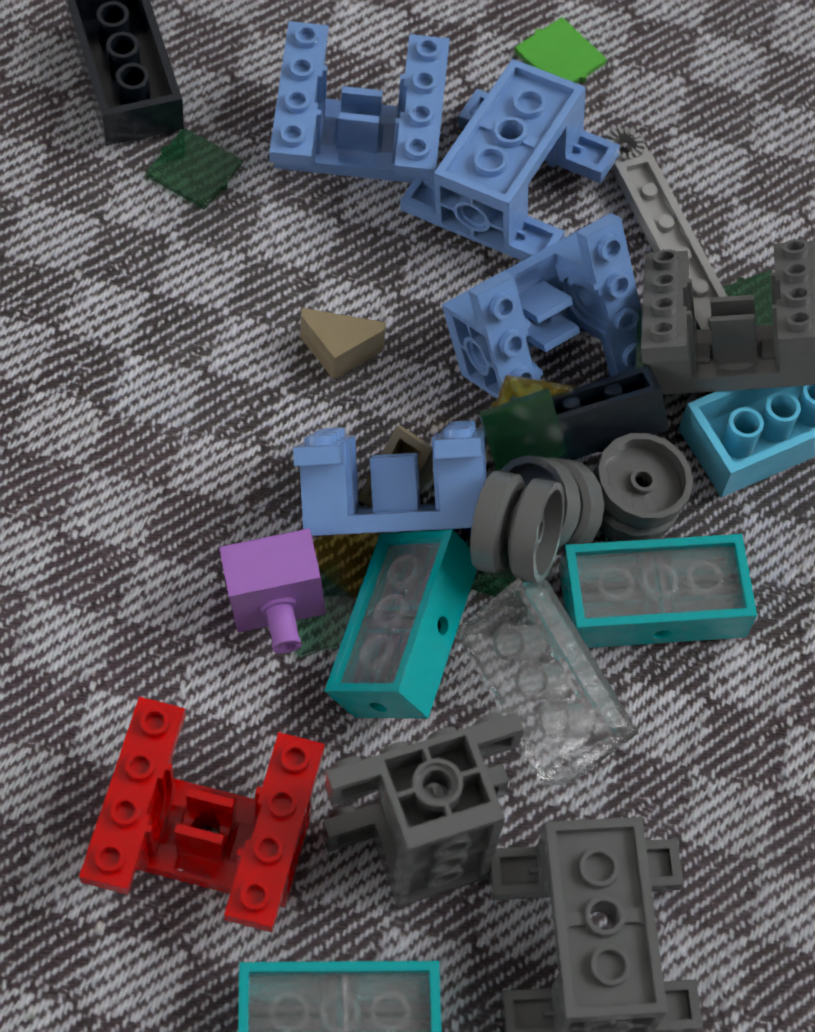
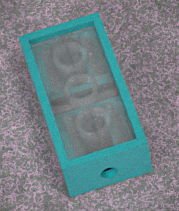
M453 529L380 533L324 690L354 718H429L477 571L472 565L470 547Z
M742 534L569 544L564 547L559 565V574L570 649L746 638L757 618Z
M239 962L238 1032H441L440 962Z

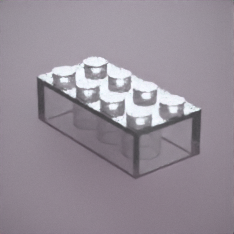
M517 578L458 627L456 635L502 715L518 713L524 728L520 747L543 786L572 784L639 733L547 580L537 583Z

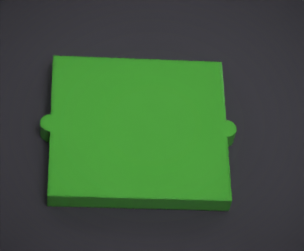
M563 17L542 30L536 29L533 36L514 48V53L526 64L574 83L586 82L587 76L606 65L607 58Z

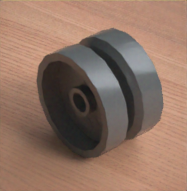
M630 433L615 439L603 451L593 471L602 488L604 512L599 531L610 540L616 542L662 539L673 527L679 513L688 502L693 487L691 467L683 453L668 440L650 433Z
M527 455L511 460L500 470L521 475L526 486L535 478L561 483L564 489L565 509L561 539L556 555L563 554L565 545L585 544L593 541L602 524L604 500L602 488L593 471L580 461L565 458Z
M499 470L492 471L479 494L471 529L470 554L472 565L476 570L501 574L510 566L515 578L537 583L544 581L551 570L561 539L565 509L564 489L561 483L535 478L526 486L519 474Z

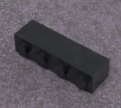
M649 365L482 416L492 456L499 471L511 460L527 455L574 460L593 453L603 452L615 439L630 433H650L655 435L669 430L662 389Z

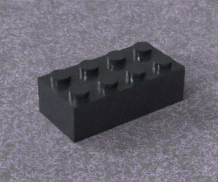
M65 0L68 24L105 145L109 146L183 130V99L150 0Z

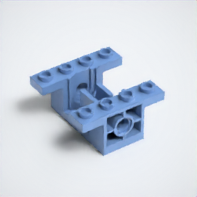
M288 21L269 151V162L274 163V168L412 183L415 178L434 180V172L437 168L450 38L409 34L405 74L400 76L398 106L382 105L383 90L342 86L341 100L326 99L327 66H325L329 25Z
M512 59L489 93L476 89L458 115V126L464 128V130L434 172V180L415 178L400 199V209L403 212L523 261L565 237L564 230L528 216V184L543 161L549 162L550 167L554 168L557 165L602 183L619 156L620 145L584 131L586 87Z
M609 213L442 304L461 375L498 399L501 411L545 397L540 380L543 372L542 369L537 367V364L532 362L529 348L536 346L547 352L579 334V328L602 341L611 377L647 366L646 363L643 364L641 338L643 315L622 219L613 213Z
M474 420L453 421L447 424L446 429H443L440 433H435V437H432L435 503L420 504L418 453L384 454L370 457L372 507H359L356 435H345V428L337 427L318 429L319 431H314L309 436H304V442L293 447L294 466L300 467L303 529L310 528L311 536L472 528L479 494L487 479L485 428H476Z

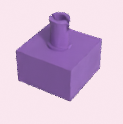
M310 528L219 547L229 600L238 633L269 626L273 652L284 654L298 650L302 644L298 636L296 621L326 614L321 577Z

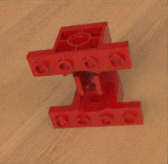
M139 696L79 874L80 883L128 895L137 869L228 893L230 896L224 913L225 921L273 933L280 907L286 908L311 821L312 793L325 751V744L278 732L262 787L257 786L255 799L175 779L172 757L185 720V708ZM210 826L215 828L219 834L199 828Z

